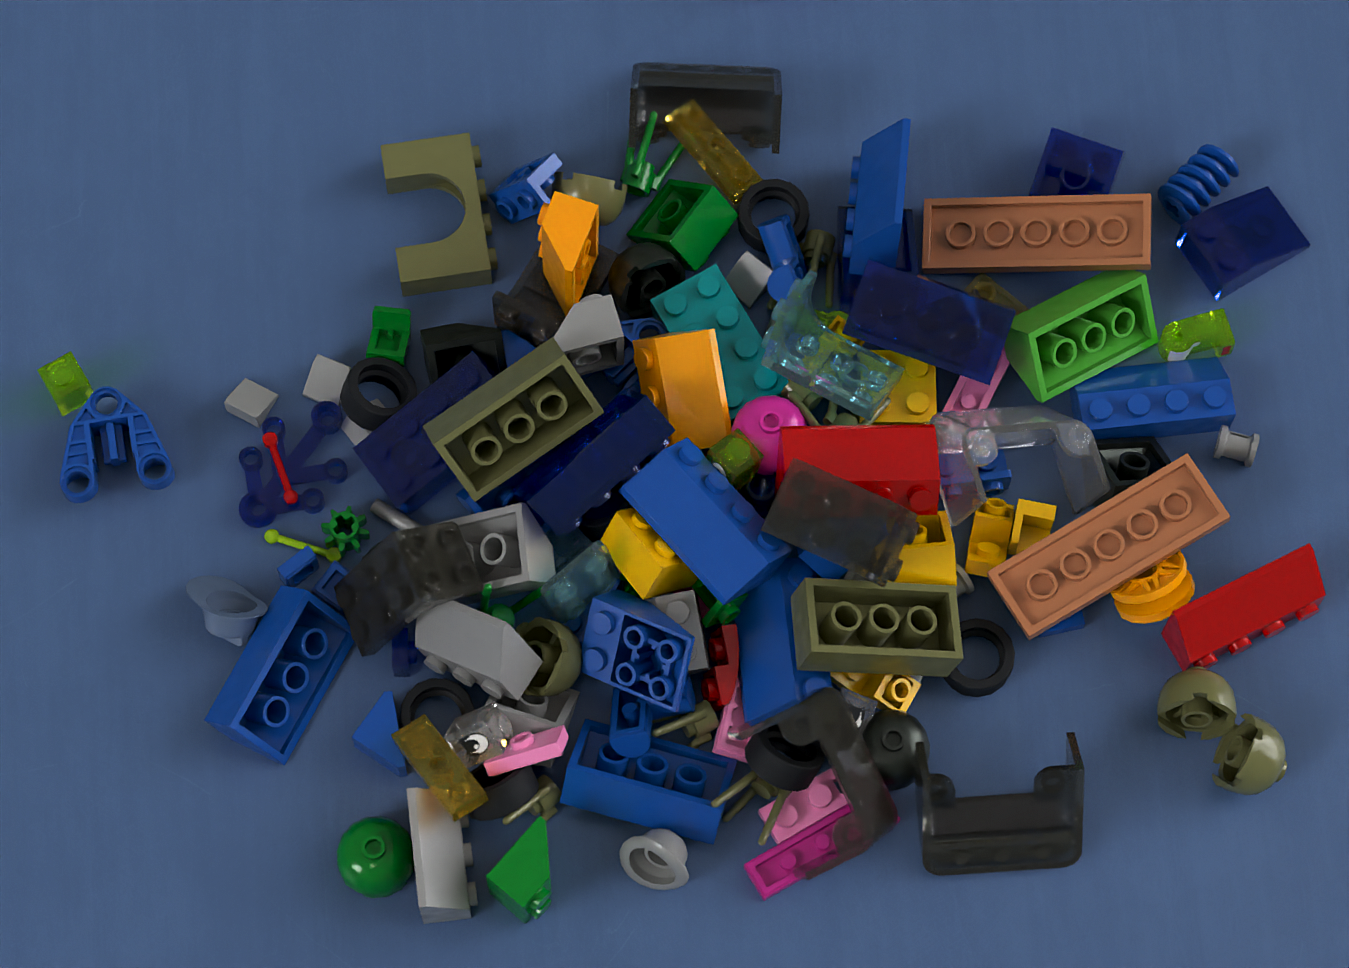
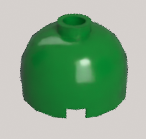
M372 816L352 823L342 834L336 851L337 867L347 886L369 898L388 897L403 889L415 870L412 838L405 828L395 820L383 816Z

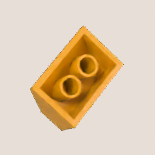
M554 191L550 204L543 203L537 219V224L541 225L538 234V241L541 242L538 257L543 258V273L565 316H567L573 304L580 302L598 256L599 205Z
M715 328L672 332L633 340L634 363L638 370L641 388L640 399L644 406L648 428L647 438L651 445L652 454H659L663 449L687 437L699 449L732 444V427Z

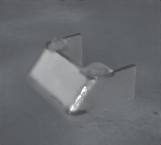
M1045 405L939 412L925 423L934 424L936 429L941 477L940 494L950 526H958L987 501L977 467L987 466L994 461L998 454V449L1051 445L1073 515L1083 512L1111 489L1094 435L1090 428L1083 422Z

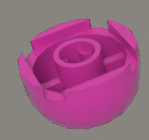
M776 395L759 396L748 401L736 414L731 428L732 447L735 450L738 461L752 472L762 475H774L777 469L780 426H807V421L800 409L789 399Z

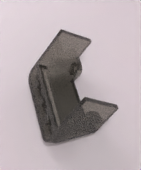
M659 62L634 64L630 87L628 148H636V142H642L650 113L656 111L657 119L650 144L658 143L660 138L667 136V132H688L689 129H693L695 133L741 135L743 140L749 142L750 147H771L772 154H779L782 108L781 71L775 68Z
M831 687L814 689L727 732L730 740H744L777 723L783 737L792 744L806 745L818 740L851 809V813L841 817L833 827L832 840L836 847L835 849L792 870L796 878L810 880L864 853L892 831L898 820L897 808L844 696L838 690Z
M1066 732L1065 765L1048 766L1040 770L1034 778L1033 793L955 798L954 783L948 776L940 773L930 774L923 742H915V796L920 849L924 868L933 875L946 876L1065 868L1076 863L1082 854L1085 769L1075 733Z

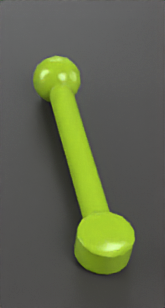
M269 529L264 534V539L269 544L279 542L298 549H303L308 545L315 554L327 557L331 564L334 560L340 562L342 559L337 547L324 549L279 535L275 529Z

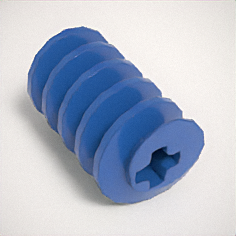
M1210 144L1202 145L1198 149L1197 154L1192 155L1188 159L1187 164L1182 165L1176 174L1169 177L1166 184L1159 187L1157 193L1161 206L1175 222L1184 227L1191 224L1189 215L1199 216L1201 214L1199 205L1203 207L1209 206L1211 203L1210 196L1218 197L1221 190L1219 186L1228 187L1231 182L1229 176L1238 177V165L1221 148Z

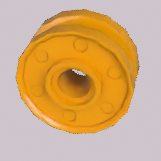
M1179 551L1110 593L1114 598L1115 607L1121 618L1131 623L1147 624L1170 617L1172 611L1188 604L1194 595L1195 582L1187 569L1185 557Z

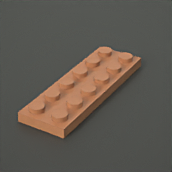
M1151 193L924 199L923 274L1151 270Z
M1186 453L989 570L987 577L1028 640H1031L1230 521L1231 516L1189 454Z

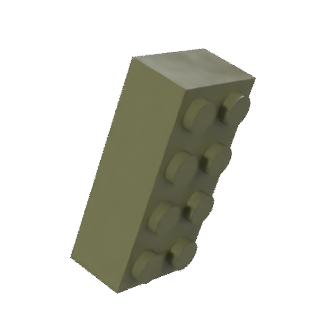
M551 337L429 421L423 428L433 446L475 502L605 412L555 339Z
M805 577L791 595L797 670L948 677L964 659L956 586Z

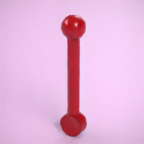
M267 432L263 435L262 441L264 446L270 449L285 491L283 500L287 504H295L299 498L298 493L292 490L277 449L278 437L274 432Z

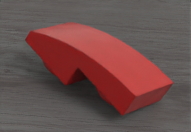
M736 624L721 626L710 634L711 638L708 642L709 655L711 660L716 662L717 666L703 674L704 679L701 682L703 699L710 703L714 712L727 706L734 693L739 668V640Z

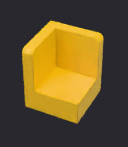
M1018 499L1014 511L1007 554L1016 555L1050 535L1057 506Z

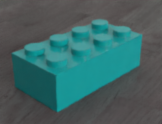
M717 264L650 299L652 316L663 323L667 333L715 328L731 427L736 414L748 401L767 395L782 397L781 391L789 381Z

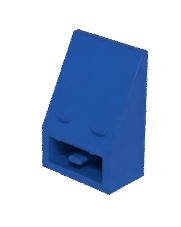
M616 589L592 598L581 648L583 661L581 672L668 710L678 712L695 637L651 602Z

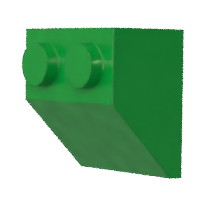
M669 179L626 235L636 244L650 242L665 247L677 258L685 270L696 272L698 268L707 262L709 254L717 243L729 233L730 226L739 215L714 185Z
M541 816L533 822L486 875L489 894L525 924L532 916L535 919L540 918L552 903V900L549 899L552 891L546 820Z

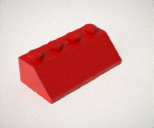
M934 424L780 426L774 498L783 518L937 515L941 477Z
M1308 543L1172 611L1161 634L1182 671L1190 667L1208 669L1218 662L1216 657L1228 651L1232 656L1241 653L1252 645L1250 640L1262 634L1266 639L1286 628L1284 623L1296 617L1301 622L1320 611L1318 606L1326 596L1314 549Z

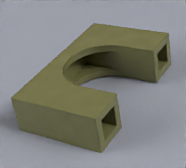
M470 133L380 145L388 194L422 189H439L457 198L465 210L461 225L449 237L437 242L395 248L403 297L492 284L491 270H498L495 247L487 248L486 236L493 235L490 213L482 214L480 202L487 201L484 179L477 180L475 168L482 167L479 145L471 146Z

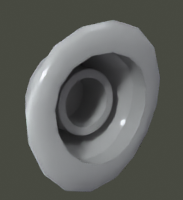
M664 828L651 829L642 836H632L622 844L619 851L620 863L627 875L638 884L651 889L671 890L687 883L689 879L685 866L688 856L687 848L682 838L676 833Z

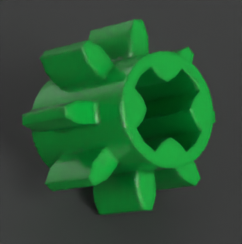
M348 506L346 511L339 513L333 509L330 510L332 516L330 523L321 524L322 532L331 534L324 540L326 548H332L335 545L339 548L341 557H344L346 551L355 550L357 553H360L359 544L361 540L370 539L369 531L361 528L367 523L365 514L356 517L352 513L351 506ZM345 527L348 531L352 530L353 533L347 536L344 532H339V530Z

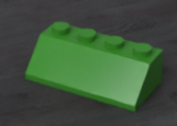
M1135 270L1103 271L1000 323L1008 361L1036 400L1041 403L1159 342L1147 277L1145 273Z

